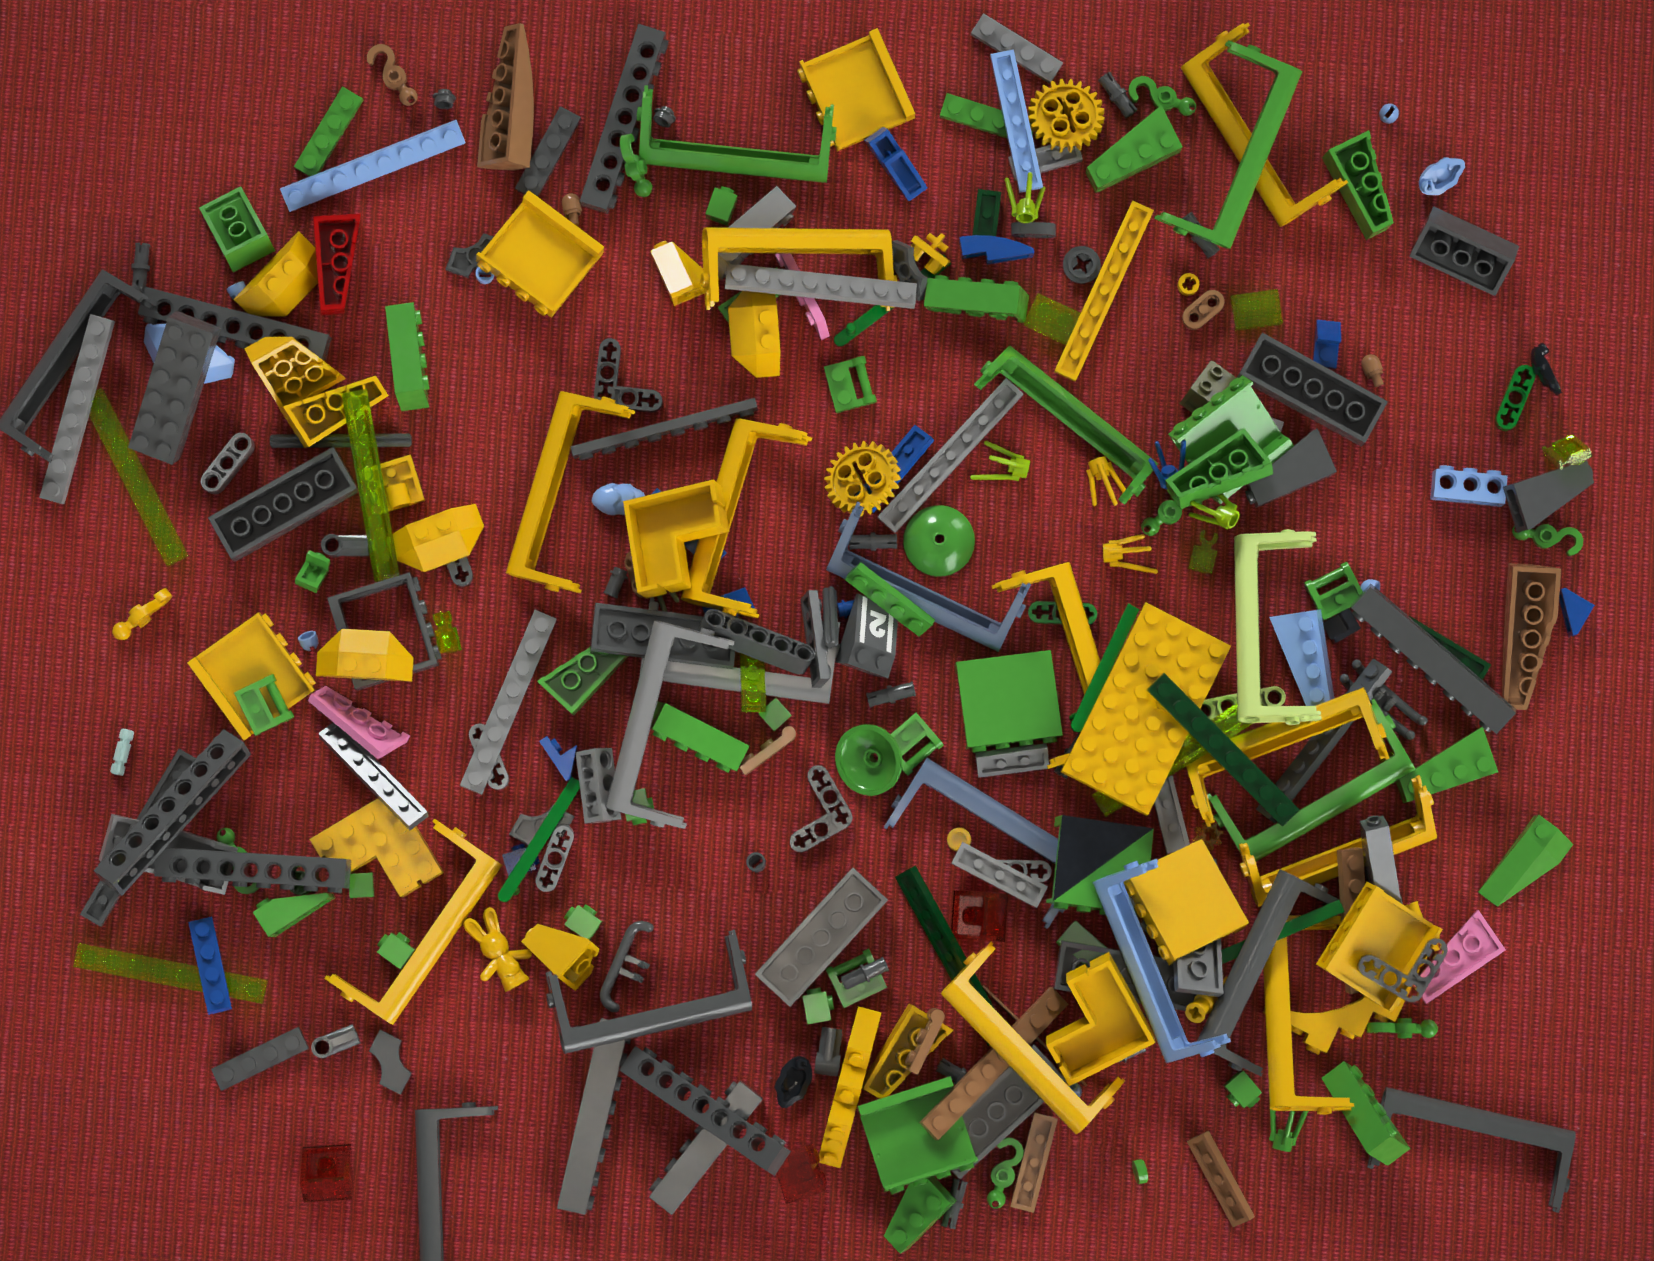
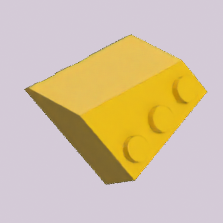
M264 337L244 348L252 365L278 407L318 395L345 379L342 374L293 337Z

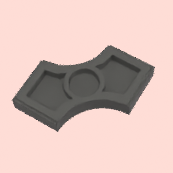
M484 233L480 240L471 247H453L445 270L469 278L473 270L478 267L476 254L484 250L493 239V236Z
M898 240L892 241L893 269L896 271L900 282L917 283L916 300H924L928 277L919 271L915 263L914 247Z
M552 807L546 813L539 816L531 817L520 814L509 835L529 845ZM565 812L557 826L560 824L570 826L575 816ZM563 830L561 833L557 832L556 835L564 837L566 830Z
M379 1030L369 1052L376 1056L381 1065L382 1075L379 1084L401 1095L412 1075V1072L403 1065L400 1058L402 1040L383 1030Z

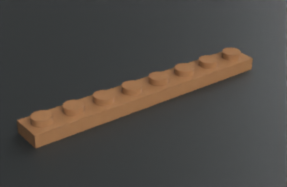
M1049 987L1012 1025V1028L1030 1045L1064 1010L1068 1003L1053 987ZM991 1047L919 1123L935 1140H939L1009 1067L1007 1062Z

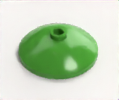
M942 505L930 506L916 513L907 524L903 539L904 550L911 564L922 573L935 577L948 576L961 570L970 560L975 545L974 531L968 519L958 510ZM942 535L944 542L937 543L935 537Z
M871 724L855 726L845 732L837 744L835 761L838 773L844 783L853 791L867 796L879 795L891 789L898 781L902 770L901 751L892 735L883 728ZM874 753L877 754L878 760H875Z

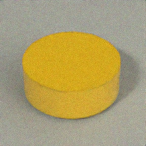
M955 828L949 832L947 844L953 851L957 852L962 842L970 846L971 836L966 829Z

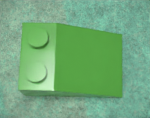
M241 186L199 207L233 272L275 251Z
M320 893L277 899L266 898L256 905L258 909L253 914L267 936L276 937L335 899V896L331 893Z

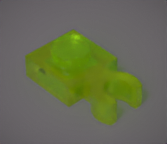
M1202 530L1199 535L1201 546H1193L1188 569L1211 575L1217 555V550H1213L1211 547L1217 542L1218 534L1214 533L1213 539L1207 541L1204 538L1205 530Z
M450 611L433 614L434 622L438 626V630H435L440 654L462 650L457 628L451 625L452 615Z

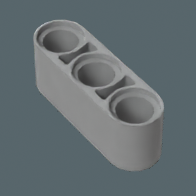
M235 434L202 475L201 485L208 493L215 495L221 493L252 455L255 444L247 434ZM242 439L248 440V447L243 451H239L237 449L238 442ZM227 458H232L234 461L233 466L230 469H223V461ZM212 477H218L219 483L215 488L208 487V481Z

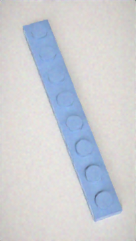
M454 120L282 187L280 191L289 212L466 142L457 120Z

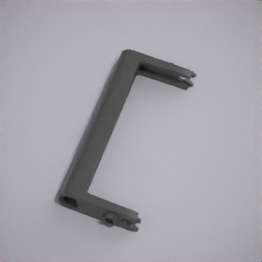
M102 269L0 418V430L21 443V450L30 456L36 453L51 463L54 455L25 435L26 430L79 354L90 314L104 317L119 294L129 297L150 310L157 307L158 304L143 294L145 290L135 283L130 286Z
M1279 870L1223 985L1224 994L1217 998L1197 1041L1227 1034L1228 1038H1230L1300 892L1306 893L1325 904L1339 900L1328 894V888L1317 883L1313 886L1290 873ZM1226 1044L1214 1049V1054L1230 1061L1229 1067L1240 1072L1244 1068L1262 1076V1067L1226 1049Z
M735 930L728 931L729 935L724 937L734 990L727 991L724 994L589 1025L570 1027L557 974L552 975L551 971L546 972L549 994H546L547 1004L549 1008H553L563 1053H571L752 1011V1002L743 964H746V957L744 951L739 948Z
M1385 1087L1381 1105L1390 1120L1393 1113L1403 1114L1544 1147L1557 1152L1548 1206L1553 1207L1552 1211L1559 1213L1564 1192L1567 1193L1570 1186V1179L1567 1176L1575 1144V1131ZM1369 1155L1367 1168L1373 1169L1374 1165L1379 1166L1380 1161Z
M476 1102L462 1103V1107L415 1110L420 1261H444L439 1120L444 1118L494 1115V1110H498V1106L476 1107Z

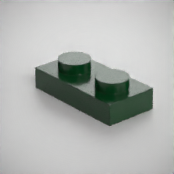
M978 189L972 235L996 236L1001 200L1000 191Z

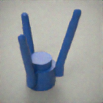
M1185 440L1181 441L1179 471L1184 468ZM1156 441L1155 446L1162 466L1161 472L1152 458H1149L1148 461L1160 482L1161 488L1167 490L1165 480L1177 473L1178 469L1173 465L1166 464L1160 443Z

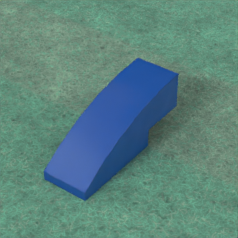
M882 127L864 140L907 201H911L928 188L904 150L899 147L887 128Z
M985 235L959 237L962 259L985 256L986 264L989 265L1032 258L1034 256V248L1007 238Z

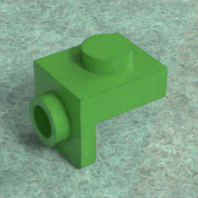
M308 551L306 561L295 579V584L317 593L329 572L330 559L321 553Z

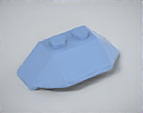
M147 324L145 327L144 344L153 363L166 324ZM217 345L204 384L231 378L233 375L235 359L227 356Z

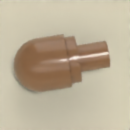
M569 193L562 199L563 214L569 218V221L578 226V216L581 215L582 211L580 199L576 194Z
M1366 355L1361 362L1364 374L1368 379H1372L1375 387H1379L1384 384L1381 378V374H1383L1381 362L1376 355Z

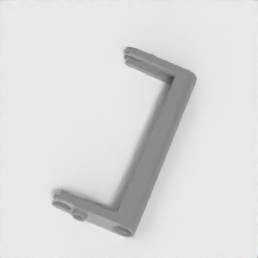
M654 597L650 598L649 610L658 611L659 603L655 602ZM838 622V636H839L840 622ZM841 644L831 649L828 648L827 664L831 668V676L822 688H812L811 678L736 667L727 669L672 661L667 663L663 681L829 704L835 658ZM644 658L641 659L640 673L644 662Z
M654 620L606 808L651 820L650 824L654 826L664 827L667 824L683 829L686 828L687 823L683 822L684 817L639 805L632 801L671 647L675 637L728 649L729 645L733 646L735 641L715 636V631L701 628L700 631Z

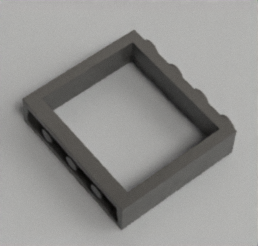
M410 572L327 598L337 632H339L341 629H349L341 604L407 584L429 656V660L413 665V674L439 666L438 660L442 659L438 645L434 646L431 637L435 636L431 622L427 623L424 614L428 613L424 599H419L417 591H421L418 578H413ZM351 678L354 689L357 691L390 681Z

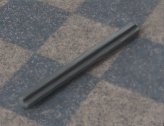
M409 433L329 434L307 448L410 447L412 445V436ZM296 434L270 435V446L272 448H304Z

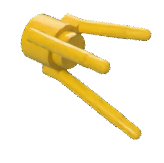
M1105 456L1088 462L1090 469L1086 472L1089 477L1092 505H1097L1094 477H1096V480L1103 479L1113 505L1117 506L1118 503L1108 476L1111 474L1122 493L1126 490L1125 486L1114 471L1111 462H1107Z
M1144 534L1120 540H1110L1109 543L1103 544L1104 563L1110 562V567H1123L1147 573H1158L1157 569L1118 561L1123 560V553L1152 550L1150 546L1122 548V544L1145 538Z

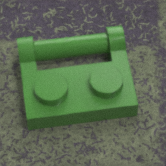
M865 356L824 366L836 413L877 402L876 395L872 393L867 375ZM856 367L863 398L857 399L849 371L850 368Z
M1347 562L1340 564V568L1313 581L1308 580L1304 582L1305 589L1316 609H1321L1323 621L1350 608L1352 603L1363 592ZM1343 576L1346 577L1348 582L1319 596L1317 589Z
M274 674L234 692L255 736L294 718L292 710H288L275 684L277 680ZM267 687L280 716L273 718L260 691L261 688Z
M917 713L913 714L891 733L900 748L902 756L925 736L930 739V742L907 762L902 759V771L907 776L913 773L912 769L935 749L939 750L944 746Z
M869 948L862 951L863 954L834 968L832 966L826 968L844 1008L887 988L881 974L871 978L870 982L865 981L850 989H845L837 976L862 964L874 962L875 960Z

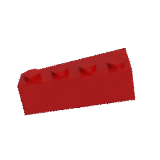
M361 214L313 216L320 316L344 314Z

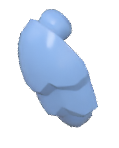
M1444 157L1437 163L1429 165L1423 171L1418 181L1421 192L1426 195H1440L1457 184L1460 175L1463 173L1465 162L1459 158Z
M611 483L595 491L592 497V504L608 515H625L623 501L643 497L645 494L631 484Z

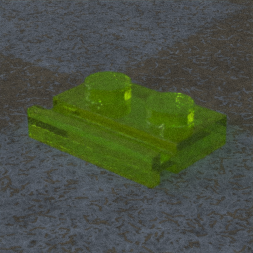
M1278 289L1230 296L1235 331L1283 323Z
M1038 293L1023 326L1066 345L1081 312Z
M1574 434L1553 442L1552 447H1542L1544 456L1560 470L1564 469L1563 465L1567 463L1570 466L1580 465L1586 459L1592 457L1590 448Z

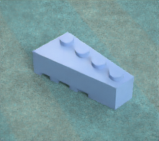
M1321 609L1269 617L1305 705L1316 706L1334 699Z

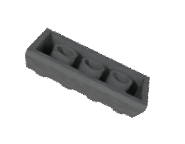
M1433 206L1409 257L1496 296L1515 261L1519 246Z

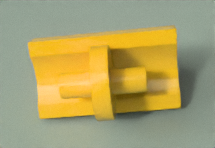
M929 233L926 239L932 243L931 246L918 236H914L911 240L913 242L911 246L914 247L915 261L918 262L926 252L932 258L924 268L934 275L943 266L947 267L951 261L936 250L939 248L945 253L948 249V246L942 242L945 238L944 234L941 233L936 238Z

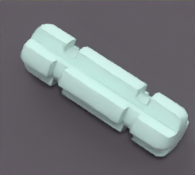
M120 730V742H117L113 758L115 762L114 764L112 763L110 770L112 774L119 776L124 774V763H127L131 747L129 743L133 740L134 736L132 730Z

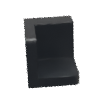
M1349 608L1323 623L1324 630L1333 644L1361 629Z

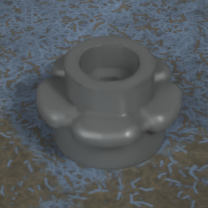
M440 89L438 93L433 94L436 107L440 109H450L453 107L456 96L450 90Z
M662 106L661 109L656 108L654 110L653 120L658 125L668 128L676 121L672 109Z

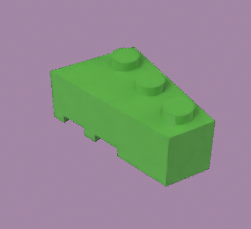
M934 1176L927 1178L928 1183L917 1187H914L913 1183L908 1185L884 1234V1237L900 1254L906 1252L957 1201Z

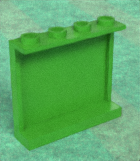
M1051 650L959 661L954 664L955 674H957L966 737L965 748L972 749V753L986 751V747L995 746L996 750L1010 748V744L1019 743V747L1034 745L1033 741L1043 740V744L1055 743L1057 738L1063 735Z

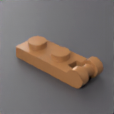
M791 726L785 727L782 730V736L777 740L769 739L760 746L762 751L754 756L753 753H750L741 762L743 765L739 767L745 776L791 743L796 738L795 729Z
M931 1008L927 1012L929 1021L925 1029H920L916 1037L918 1044L914 1051L911 1050L905 1061L908 1064L906 1069L917 1075L945 1018L944 1012L937 1008Z

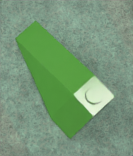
M1533 816L1478 893L1498 907L1557 866L1573 846V843L1557 827L1542 816Z

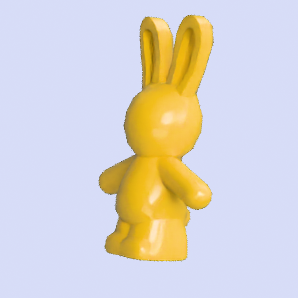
M489 907L483 913L488 934L472 918L466 919L463 925L468 934L480 943L483 955L492 960L481 973L480 979L488 981L494 972L497 971L505 992H508L529 980V977L525 975L516 960L529 959L532 956V952L528 949L509 951L508 941L500 932L497 914L493 908Z

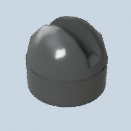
M754 852L747 857L746 864L752 872L757 873L763 871L766 867V859L761 853ZM762 859V862L758 866H756L755 868L752 867Z

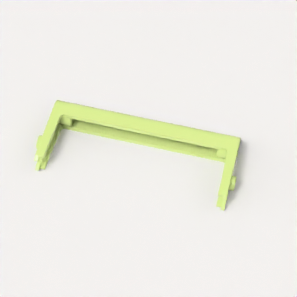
M1287 529L1282 530L1281 533L1240 534L1234 537L1237 708L1239 722H1285L1287 725H1297L1300 722L1321 720V716H1319L1321 711H1317L1316 706H1262L1260 684L1258 552L1261 550L1312 547V543L1317 542L1316 538H1314L1316 532H1295L1294 530Z

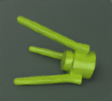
M1029 172L1026 198L1021 199L1016 205L1010 180L1005 178L1012 206V216L1016 217L1021 223L1033 222L1038 218V210L1045 192V186L1040 189L1034 204L1033 200H1031L1032 172Z
M984 441V445L1011 457L1008 460L990 455L989 459L1009 465L1008 472L1012 474L971 475L970 478L972 480L1019 481L1020 477L1026 479L1030 460L1024 459V456L1015 454L989 441Z
M1223 494L1217 496L1226 505H1220L1216 511L1195 501L1190 502V505L1214 516V518L1190 512L1189 516L1192 518L1216 524L1225 529L1233 528L1238 522L1239 512L1236 511L1237 505L1230 502Z

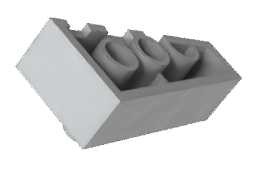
M776 186L728 228H778L782 224L785 226L794 218L793 212L796 205ZM718 253V278L722 280L726 277L727 263L740 265L749 254L752 255L753 253Z

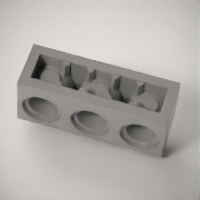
M594 748L575 752L585 824L620 820V812L606 808L615 773L612 748Z

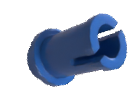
M841 600V603H837L839 617L846 619L850 615L854 600L846 602Z

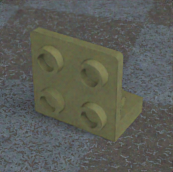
M1211 360L1179 404L1193 413L1194 410L1203 407L1211 401L1213 395L1225 390L1236 377Z

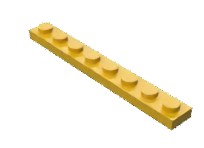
M1132 200L1054 373L1076 382L1154 210Z

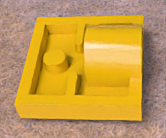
M411 454L365 468L380 515L425 501Z

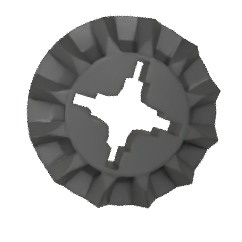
M1086 246L1072 248L1067 252L1063 260L1065 275L1071 282L1079 284L1091 282L1098 276L1101 268L1098 254ZM1077 257L1082 262H1088L1085 267L1087 274L1082 269L1073 270L1078 264Z

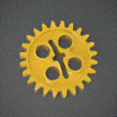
M1060 79L1059 85L1051 81L1050 88L1043 85L1042 92L1036 91L1035 98H1031V107L1028 108V114H1030L1028 116L1029 123H1032L1031 131H1037L1035 139L1043 137V146L1048 142L1051 143L1050 150H1053L1055 146H1059V151L1062 152L1064 147H1068L1071 153L1073 146H1076L1080 151L1082 143L1090 146V138L1096 140L1097 133L1102 131L1101 124H1104L1105 118L1103 117L1104 108H1100L1102 100H1096L1097 92L1089 94L1090 86L1084 89L1081 88V81L1076 86L1073 85L1072 79L1069 80L1068 84H1065L1063 79ZM1072 99L1077 101L1078 103L1071 104L1068 102V100ZM1052 107L1055 109V111L1050 112L1047 111L1046 108ZM1082 119L1085 120L1087 123L1080 124L1077 122V120ZM1062 127L1065 131L1059 132L1055 128Z
M863 441L861 447L853 443L852 450L844 447L845 454L836 453L839 458L838 461L831 460L830 462L834 467L826 469L831 475L824 478L828 483L825 486L829 493L827 496L843 513L848 510L851 514L857 501L860 502V506L864 507L861 516H863L864 510H867L871 515L872 508L874 507L880 511V504L882 502L886 505L889 504L886 499L888 496L895 497L892 489H899L895 482L901 480L897 473L901 470L896 464L898 461L889 449L886 450L882 444L877 446L873 441L869 446ZM868 461H871L869 465L865 466ZM854 463H857L859 470L863 473V477L872 491L871 494L868 493L863 485L861 477L853 466ZM878 479H881L879 483L874 484ZM861 491L857 496L854 497L856 492Z

